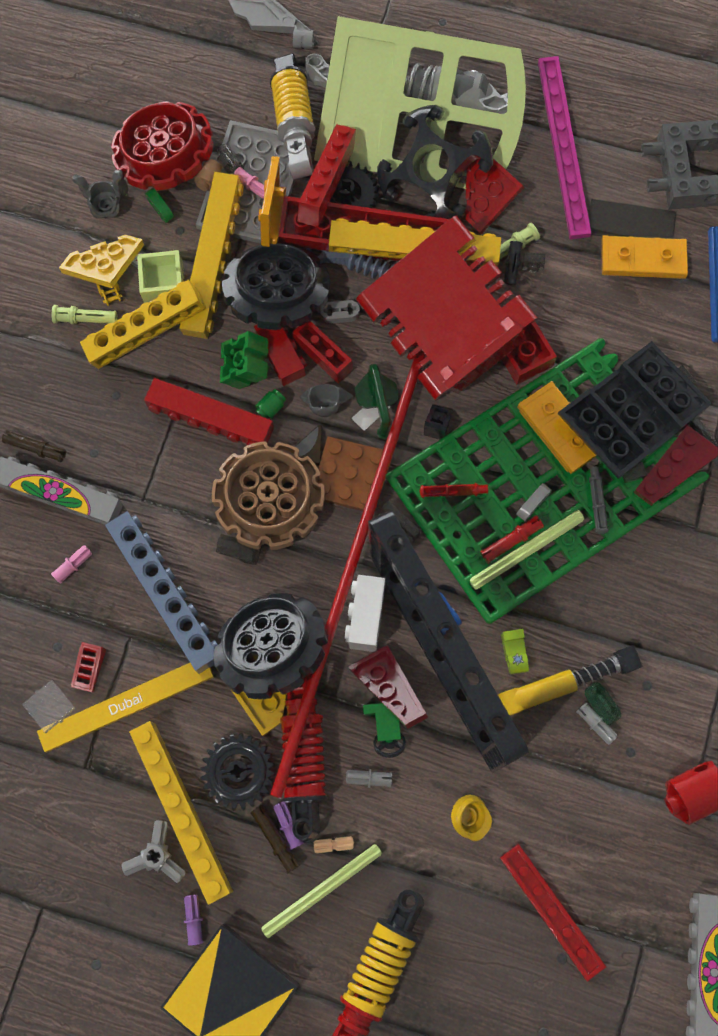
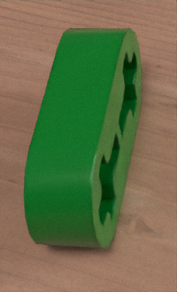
M154 188L144 193L148 202L164 223L174 219L172 211Z

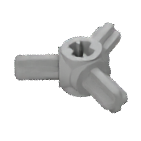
M160 820L154 822L151 843H147V847L141 851V855L122 863V870L125 876L146 868L147 871L152 869L157 872L163 871L176 883L183 879L186 872L170 859L172 855L168 852V845H165L168 822ZM153 851L160 853L161 857L157 858L158 862L151 859V855H154Z

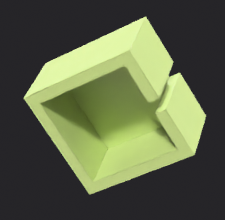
M179 250L137 255L139 291L144 303L154 300L161 293L168 292L175 288L178 283L184 281L183 261Z

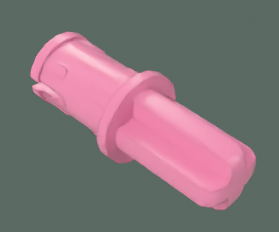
M242 167L237 168L233 175H239L240 181L246 187V190L253 191L264 199V185L258 181V177L250 175Z
M85 545L82 546L70 558L66 557V561L52 572L51 575L61 584L71 573L78 571V567L92 555L90 549Z

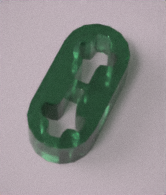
M594 682L585 689L587 700L599 717L602 718L603 722L612 725L621 718L619 707L600 683Z

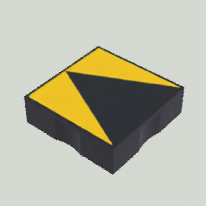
M224 923L210 939L160 1009L192 1036H263L295 992L299 983L275 963L262 957L248 941Z

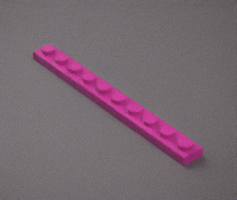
M559 57L539 58L538 67L569 239L588 238L591 236V228Z

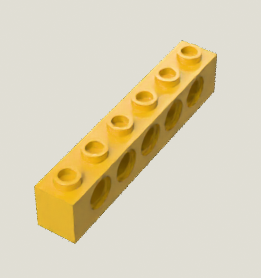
M189 280L183 281L168 292L161 293L154 300L143 303L135 311L124 314L121 319L114 323L105 325L100 331L89 334L80 343L88 362L97 369H100L204 310L206 307L197 288Z

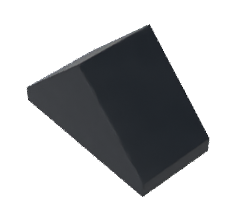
M432 404L424 424L423 435L439 440L445 437L453 409Z

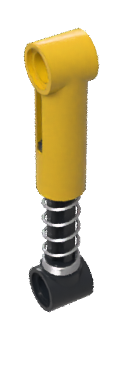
M632 645L614 652L611 658L608 657L604 662L599 661L598 664H590L589 667H582L579 671L573 670L572 672L568 669L525 686L502 692L498 696L511 716L530 707L573 693L578 690V685H585L589 681L594 682L595 679H602L603 676L608 674L611 676V673L618 674L620 672L623 675L642 668L643 665L635 646Z

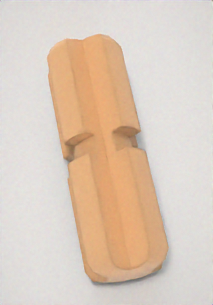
M351 836L335 838V840L331 838L314 841L315 853L332 852L335 849L336 851L351 850L354 848V841Z

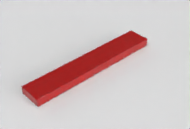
M517 844L499 857L584 979L588 982L605 969L606 966L521 846Z

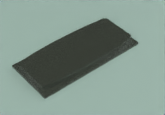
M591 199L588 218L591 235L673 239L677 212Z

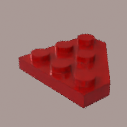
M494 158L493 166L487 174L478 169L479 165L477 163L480 159L473 161L466 169L467 209L465 211V219L481 235L525 188Z

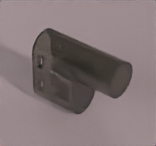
M222 144L218 148L220 155L217 161L226 173L234 174L239 167L244 169L243 164L228 144Z

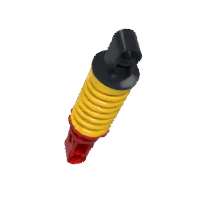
M412 890L402 891L388 920L380 917L377 918L372 934L376 938L381 939V941L373 937L369 938V944L374 947H365V953L370 956L362 955L360 957L361 962L365 963V965L359 963L356 966L357 971L361 972V974L354 972L352 978L357 983L349 982L347 985L348 991L340 997V1001L345 1005V1009L337 1018L340 1023L332 1036H368L372 1021H382V1016L386 1009L385 1003L390 1001L389 994L394 992L393 985H396L399 981L397 976L402 975L403 970L401 967H405L407 964L405 958H409L411 955L409 949L413 948L416 942L418 943L419 938L412 933L424 907V899L418 892ZM413 895L415 905L409 909L406 905V900L409 896Z

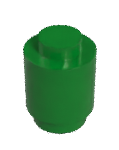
M276 389L268 391L255 405L257 409L255 413L271 420L284 407L286 398Z

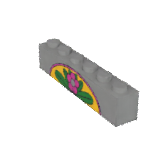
M9 456L8 459L0 457V487L103 525L117 518L124 505L118 499L119 496L107 491L104 494L99 492V489L89 484L86 487L79 485L80 482L73 478L67 477L65 480L59 478L60 475L48 470L45 473L40 471V468L30 463L27 466L20 464L21 461Z
M693 893V898L690 899L689 903L690 913H693V922L689 924V937L692 938V949L689 948L688 951L691 974H688L687 986L691 990V997L687 1001V1015L690 1016V1026L686 1028V1036H718V895Z

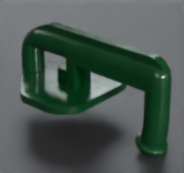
M371 364L367 374L356 385L355 396L358 405L362 408H378L381 423L377 430V435L379 438L385 439L388 437L391 423L388 406L397 403L399 394L396 383L382 375L377 364Z

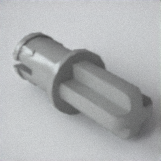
M587 702L576 711L590 726L589 729H593L608 745L618 737L605 723L604 717H600Z
M371 769L368 771L347 770L345 781L347 784L367 785L368 788L370 786L391 788L392 772H371Z

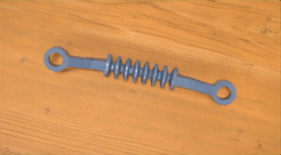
M306 248L310 252H321L320 256H318L320 264L346 265L350 271L356 266V273H361L364 269V276H368L371 272L372 279H375L378 274L380 278L389 270L388 261H385L381 266L382 260L378 258L374 263L373 256H369L366 261V255H360L359 257L357 254L326 252L324 250Z

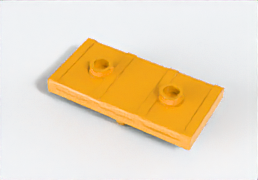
M275 156L271 157L269 174L264 182L262 209H259L258 221L261 226V245L270 247V244H276L278 241L283 200L287 187H280V157Z
M603 235L602 275L686 279L688 275L687 239Z
M551 381L520 402L517 408L564 469L572 474L594 459L596 455L558 415V412L570 402L559 391L554 382Z

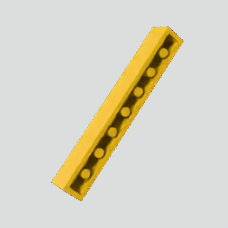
M214 172L190 282L197 288L206 308L180 323L179 329L183 335L208 339L209 333L213 331L214 321L212 317L213 313H216L218 309V301L216 299L218 293L222 291L221 277L227 267L225 258L226 254H229L231 250V242L229 240L230 236L235 232L234 218L239 213L238 199L239 196L243 195L244 185L241 184L239 175Z
M336 219V221L331 220L329 252L402 259L435 231L429 227L413 229L409 225L393 227L388 223L373 225L367 221L353 223L346 219ZM470 232L476 241L460 253L461 256L474 245L476 246V253L465 261L468 266L482 256L486 260L479 267H482L491 260L498 266L501 237H496L495 234L490 233L482 236Z
M149 721L129 731L207 904H212L233 893L156 724Z

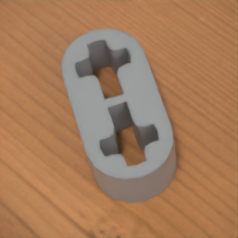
M353 300L327 302L320 314L322 320L326 323L352 322L358 319L360 308L358 303ZM348 308H352L353 314L348 313ZM328 309H332V316H328Z
M542 483L523 504L516 515L526 521L552 490Z

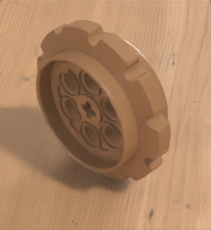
M258 442L247 445L243 448L244 454L237 455L233 453L225 460L219 468L222 478L215 479L213 482L212 502L215 507H220L215 512L217 520L228 535L237 533V542L247 547L260 549L263 544H268L270 550H277L294 544L293 538L296 535L304 538L313 530L318 522V516L315 512L323 510L325 500L324 485L317 483L321 478L320 472L308 456L300 458L299 449L289 444L277 442L274 447H269L267 442ZM268 472L275 473V475L270 478L265 476V474ZM249 481L255 482V485L252 487L245 486ZM292 483L293 487L286 489L283 485ZM246 502L254 503V505L250 508H245L243 506ZM285 503L292 505L290 509L281 508ZM264 513H271L272 517L263 519L262 515Z

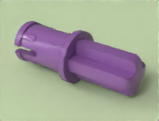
M280 802L276 804L274 810L281 824L280 830L284 831L290 849L304 844V841L297 839L292 832V814L287 803Z
M188 895L184 898L186 914L184 923L187 925L188 945L202 944L201 921H203V918H200L198 895Z

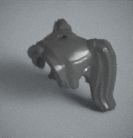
M114 171L112 175L113 182L97 181L89 185L84 177L77 174L73 175V182L79 186L82 195L87 199V205L94 217L103 218L107 216L113 218L117 216L120 201L128 194V185L123 178L122 171Z

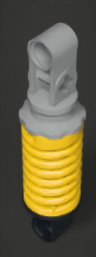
M291 53L274 58L276 71L270 78V87L273 92L278 130L277 137L279 141L283 142L284 148L288 151L290 172L292 178L296 180L310 176L314 171L310 147L315 136V125L311 113L307 75L302 69L298 68L295 55Z

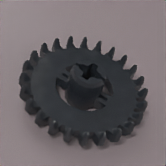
M350 161L348 167H345L336 187L338 199L341 203L367 208L377 206L376 200L380 198L378 193L380 187L377 185V178L372 180L373 172L366 175L367 166L360 171V163L353 168L352 161ZM355 184L359 186L361 190V197L359 200L356 199ZM332 197L331 200H330V202H332V203H337V202L334 201V199H333V197Z
M231 733L229 741L225 737H221V745L213 742L215 750L207 749L210 757L202 758V761L207 766L200 767V770L206 772V775L200 777V780L207 781L203 786L204 790L211 789L208 798L216 795L215 804L223 800L224 809L231 803L233 811L236 810L238 804H240L242 810H245L246 802L251 807H255V798L260 802L263 801L261 792L269 794L265 786H273L274 783L268 778L276 776V773L269 771V769L276 764L268 762L273 754H264L268 746L259 748L260 739L252 743V735H249L244 740L243 733H240L236 740L234 734ZM235 754L245 755L253 763L246 765L241 761H233L226 770H221L224 761ZM237 766L246 770L240 774V778L233 774L223 775L224 773H233V771L237 770ZM250 773H254L252 781L241 789L230 788L223 782V779L229 778L234 782L242 783L248 779Z

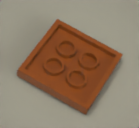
M327 436L318 468L321 478L317 481L318 484L324 485V502L363 511L383 449Z

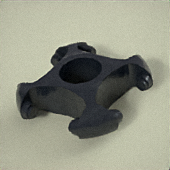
M427 105L407 113L403 119L404 122L402 124L410 129L412 127L415 128L419 123L415 141L403 162L393 172H391L393 169L390 167L391 163L384 159L377 166V177L384 198L394 202L398 196L395 185L398 183L410 184L423 189L435 200L437 211L428 212L426 216L445 219L457 216L459 219H462L467 208L457 204V206L453 205L450 210L449 202L459 178L476 159H480L477 163L479 165L478 169L486 174L491 170L493 166V153L490 141L486 133L481 130H475L471 138L474 146L471 148H463L446 142L437 136L431 128V121L440 120L445 111L438 105ZM433 150L446 151L449 157V167L446 174L435 182L423 181L420 175V164L425 155Z

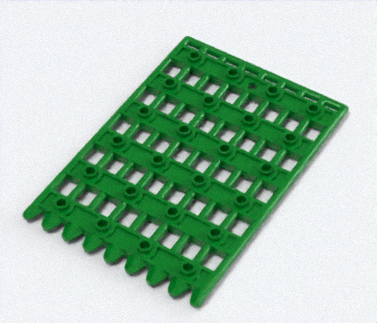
M603 338L592 342L386 475L389 484L488 624H492L709 479L707 472L695 473L674 488L673 493L651 506L633 493L643 481L638 473L652 464L656 465L677 437L671 439L652 456L619 479L596 456L600 463L594 467H599V473L606 470L613 479L603 486L604 496L619 487L626 498L612 507L604 499L609 531L606 534H601L604 539L590 548L586 547L580 538L596 528L594 510L592 509L591 485L589 482V478H591L590 469L584 472L582 468H579L572 474L567 472L521 415L517 406L528 398V393L541 385L544 387L551 381L554 382L559 391L571 403L579 397L574 388L588 379L595 387L612 374V369L618 362V355H599L606 344ZM577 363L584 373L569 382L562 372ZM507 407L514 417L498 427L492 416ZM520 424L527 434L511 444L504 433ZM473 430L479 440L463 450L456 439ZM532 441L539 452L523 461L517 450ZM485 447L492 457L475 467L468 456ZM437 452L443 463L427 473L420 462ZM545 458L552 468L536 478L529 467ZM497 464L504 474L487 484L481 473ZM449 469L456 480L448 485L475 483L488 485V493L477 496L467 495L466 499L451 507L445 496L422 498L420 496L421 485L436 486L433 479ZM400 475L403 477V479L405 480V482L408 484V485H407L406 487H404V488L401 486V484L399 483V481L396 479V478H397L398 476H400ZM558 475L565 486L548 495L527 519L538 516V521H542L544 528L529 536L527 541H521L488 564L480 551L514 531L517 525L526 522L519 516L513 519L506 508L521 498L526 502L542 483H546ZM510 481L516 492L500 502L493 491ZM412 492L420 502L416 506L408 496ZM571 493L577 504L561 513L555 502ZM474 504L481 515L464 525L457 514ZM632 504L639 515L623 525L616 514ZM424 510L432 519L429 523L426 522L421 514ZM579 510L581 512L583 510L591 520L576 531L572 528L553 540L555 544L541 554L535 552L517 563L519 568L503 579L499 575L480 587L482 593L479 595L470 585L472 577L575 511ZM487 522L493 533L477 543L470 534V531ZM437 527L445 537L441 541L433 532ZM454 532H460L461 537L459 539L454 538ZM449 545L457 555L453 559L445 549ZM558 552H561L568 562L551 573L544 562ZM461 563L470 573L466 577L458 567ZM525 576L532 586L515 597L508 588V585ZM487 599L495 609L492 613L489 612L483 603Z

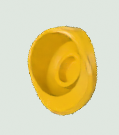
M465 795L454 804L451 820L455 830L464 838L472 841L481 840L488 833L492 825V817L485 803L475 795Z

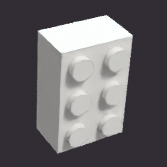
M358 575L357 581L352 582L351 594L354 603L349 604L348 610L351 625H346L345 642L349 643L350 649L369 652L377 651L385 592V578Z

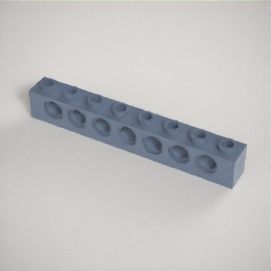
M126 511L105 525L195 671L200 674L215 665L213 652L215 650L214 647L218 645L215 640L211 642L207 635L210 634L209 629L204 622L199 623L196 619V616L199 615L192 603L188 605L184 600L187 597L181 586L176 587L173 580L176 577L170 568L165 569L162 565V562L165 560L158 550L154 552L150 546L153 544V541L147 532L143 534L140 530V527L143 525L136 515L132 517ZM130 534H136L134 540L127 541ZM147 551V555L143 559H138L140 552ZM158 568L157 575L149 577L150 571ZM170 586L167 594L160 595L163 587ZM175 604H181L179 612H171ZM192 622L191 630L183 631L184 624ZM203 640L204 647L200 650H195V643Z

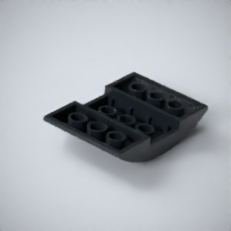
M651 341L623 362L616 371L592 389L589 388L560 410L558 415L619 479L667 444L712 403Z

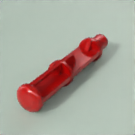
M477 483L465 485L446 484L440 486L421 485L420 496L422 498L461 495L477 496L488 493V485H479Z

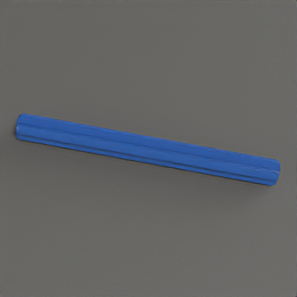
M712 226L708 230L712 342L718 343V226Z

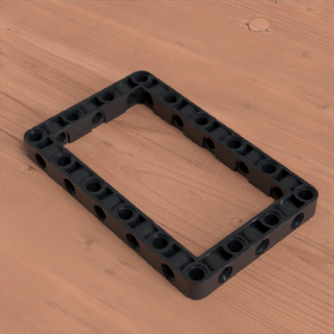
M388 510L368 521L371 559L380 576L385 578V584L490 771L494 773L528 754L529 750L394 513ZM401 544L404 546L402 551L400 550ZM393 574H397L400 582L394 583L390 580V577ZM424 585L428 588V593L420 596L415 587ZM418 612L422 621H414L411 617L412 614ZM444 628L450 629L453 632V638L445 640L440 631ZM440 651L445 660L437 661L433 656L434 653ZM467 673H475L479 678L478 684L470 685L465 675ZM462 690L467 701H459L456 693ZM493 718H500L504 721L505 727L503 731H496L492 724ZM485 730L490 742L484 743L480 740L479 734L481 731Z

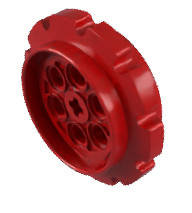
M169 102L151 104L129 116L123 122L122 129L115 133L111 144L114 152L112 161L116 170L123 172V178L126 177L128 183L136 188L147 190L149 187H153L155 190L170 189L185 181H189L202 170V162L208 161L213 151L214 143L211 138L213 132L203 113L198 114L196 108L182 102H177L176 104Z

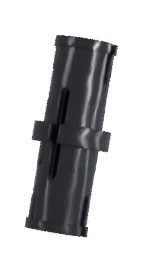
M510 241L508 258L505 260L506 270L503 282L508 285H516L518 267H521L520 255L523 243Z

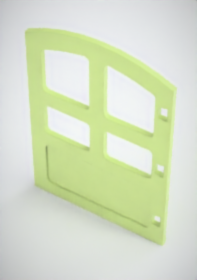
M338 16L314 160L319 161L336 124L345 125L356 129L354 150L349 161H352L353 168L360 163V169L363 170L367 166V171L377 172L379 162L384 159L391 163L390 167L393 168L391 172H393L403 162L392 157L400 113H409L427 105H438L445 112L440 120L431 121V128L443 140L447 122L450 120L500 129L502 136L493 158L507 169L518 143L525 109L526 84L521 49ZM413 48L438 51L444 54L437 95L434 101L404 95L410 55ZM465 56L505 64L508 85V104L505 114L456 106L451 103L460 57ZM433 150L425 155L424 162L420 164V175L423 181L435 182L446 174L447 169L440 168L439 166L442 150ZM459 178L455 187L466 189V184L460 183Z

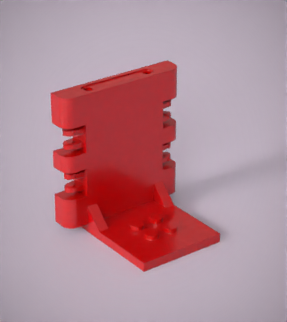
M457 216L444 223L356 298L357 302L374 323L392 311L381 321L382 327L389 325L397 317L400 323L392 328L388 334L390 337H393L405 328L390 343L401 357L417 344L419 346L407 355L408 360L414 359L422 351L427 355V357L416 364L415 369L419 371L429 362L433 363L420 373L417 378L435 401L449 390L459 394L524 342L526 338L523 331L538 319L520 295L514 297L503 307L500 306L512 296L513 293L510 290L503 293L497 300L494 299L492 294L502 288L504 285L503 280H499L488 290L487 287L503 274L492 260L475 273L473 272L486 260L483 256L479 257L470 266L465 262L476 253L477 248L475 245L460 256V253L476 240Z

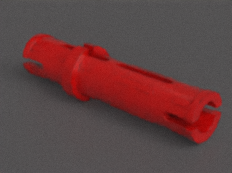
M534 516V518L523 525H517L514 531L480 551L482 557L486 558L485 561L489 564L521 541H527L529 536L544 528L542 521H538L539 517Z

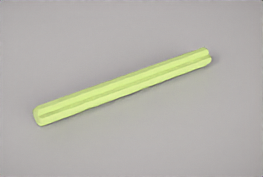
M579 510L575 511L470 579L472 587L474 589L482 587L577 526L585 519L583 514Z
M376 844L372 845L261 928L264 935L270 938L381 856L382 851Z

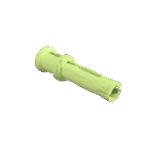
M527 224L525 229L520 232H514L509 240L501 244L499 260L508 255L510 241L522 242V249H524L526 244L540 239L539 232L534 224Z
M53 305L52 322L56 324L58 322H70L74 325L78 322L114 323L118 320L117 311L78 309L76 306L66 308Z

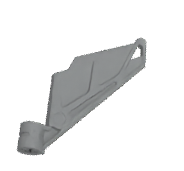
M228 0L234 14L247 20L252 30L293 34V48H314V30H310L276 0Z

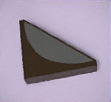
M318 425L294 446L299 449L300 458L308 456L315 465H320L322 425Z

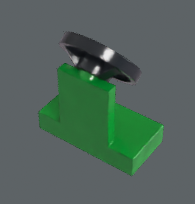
M382 703L363 705L364 716H376L377 735L373 741L376 753L386 758L400 755L405 750L406 740L403 734L400 733L399 720ZM402 739L403 745L399 743L397 740ZM377 741H382L381 744L377 747ZM384 748H399L398 751L393 753H385L380 751Z

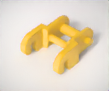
M118 283L115 284L114 289L106 292L101 290L99 284H96L101 297L104 296L105 300H103V303H106L107 306H109V302L117 299L121 302L120 298L122 295L118 293L120 291ZM113 292L116 293L115 296L109 298L106 297L107 294Z

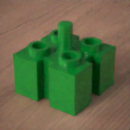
M247 331L238 335L237 340L231 338L221 343V359L224 360V365L220 367V383L242 389L249 386L252 382L257 383L267 379L269 366L264 361V358L268 355V338Z

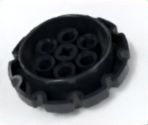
M276 243L270 244V247L258 245L242 252L240 259L234 258L224 271L225 280L222 281V291L225 304L231 305L232 314L246 324L253 322L257 324L258 328L280 330L281 328H294L303 325L312 319V313H320L329 299L330 277L327 268L320 266V259L315 254L306 249H299L291 244Z
M278 593L271 594L268 598L264 599L257 598L238 609L234 617H230L218 634L221 643L214 647L215 650L213 652L214 664L220 673V678L236 694L244 691L250 699H270L277 692H280L282 695L287 694L301 686L305 682L304 678L308 673L314 674L325 656L322 646L328 643L326 624L323 618L320 617L317 608L303 597L295 600L292 594Z

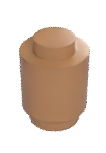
M213 159L204 162L202 170L195 177L197 187L203 191H210L214 172L222 173V166Z

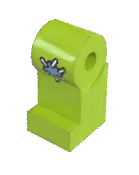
M523 629L505 631L501 634L505 660L507 661L510 675L529 671Z

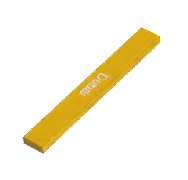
M188 663L42 728L37 733L43 750L46 753L206 682L214 678L211 668L198 674L191 663Z

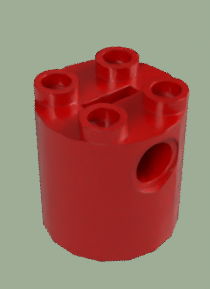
M706 761L665 782L667 791L666 798L664 799L665 804L673 816L686 824L691 825L718 811V768L712 761Z

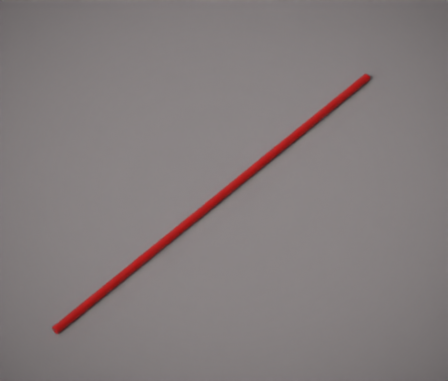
M423 351L413 359L326 623L328 643L322 646L325 656L315 673L309 674L270 793L271 796L276 798H282L369 531L368 521L373 518L418 380L417 377L421 369L417 371L415 366L425 358L426 354Z

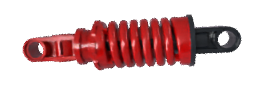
M310 673L304 678L305 682L301 686L287 693L285 706L288 713L286 716L280 717L281 730L284 733L282 735V740L284 741L282 744L283 750H285ZM317 699L313 700L285 786L283 802L292 804V832L299 840H311L319 835V802L327 800L323 789L326 783L324 781L315 782L325 779L324 773H318V771L325 769V765L318 764V762L324 761L323 755H317V753L324 751V747L317 746V744L323 743L324 740L323 737H316V735L323 733L321 728L323 715L316 714L315 711ZM306 822L310 827L307 835L303 831Z

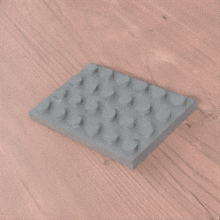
M230 120L217 158V162L222 166V173L234 174L237 168L242 167L250 175L258 177V181L264 185L269 174L271 157L275 156L280 157V187H287L286 196H291L295 183L289 168L288 151L284 148L283 142L279 141L277 130ZM245 186L243 195L239 196L238 199L239 213L234 218L235 232L230 237L261 244V226L258 221L259 209H262L264 199L253 191L246 190ZM208 190L196 222V228L202 230L210 194Z

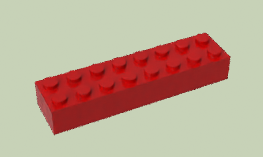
M284 196L278 238L279 243L329 251L331 220L346 219L353 223L367 221L373 225L388 223L393 227L409 225L413 229L429 227L436 231L449 219L329 202L319 226L315 227L298 222L300 198ZM373 256L374 258H381V259H388V260H395V261H400V260H401V259H396V258H386V257H376V256Z

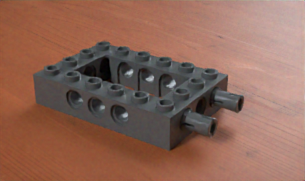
M718 120L662 124L657 142L641 144L642 156L660 155L663 178L647 179L646 187L649 188L647 192L665 191L668 210L718 206V175L692 177L688 153H692V151L708 150V152H712V150L718 149Z

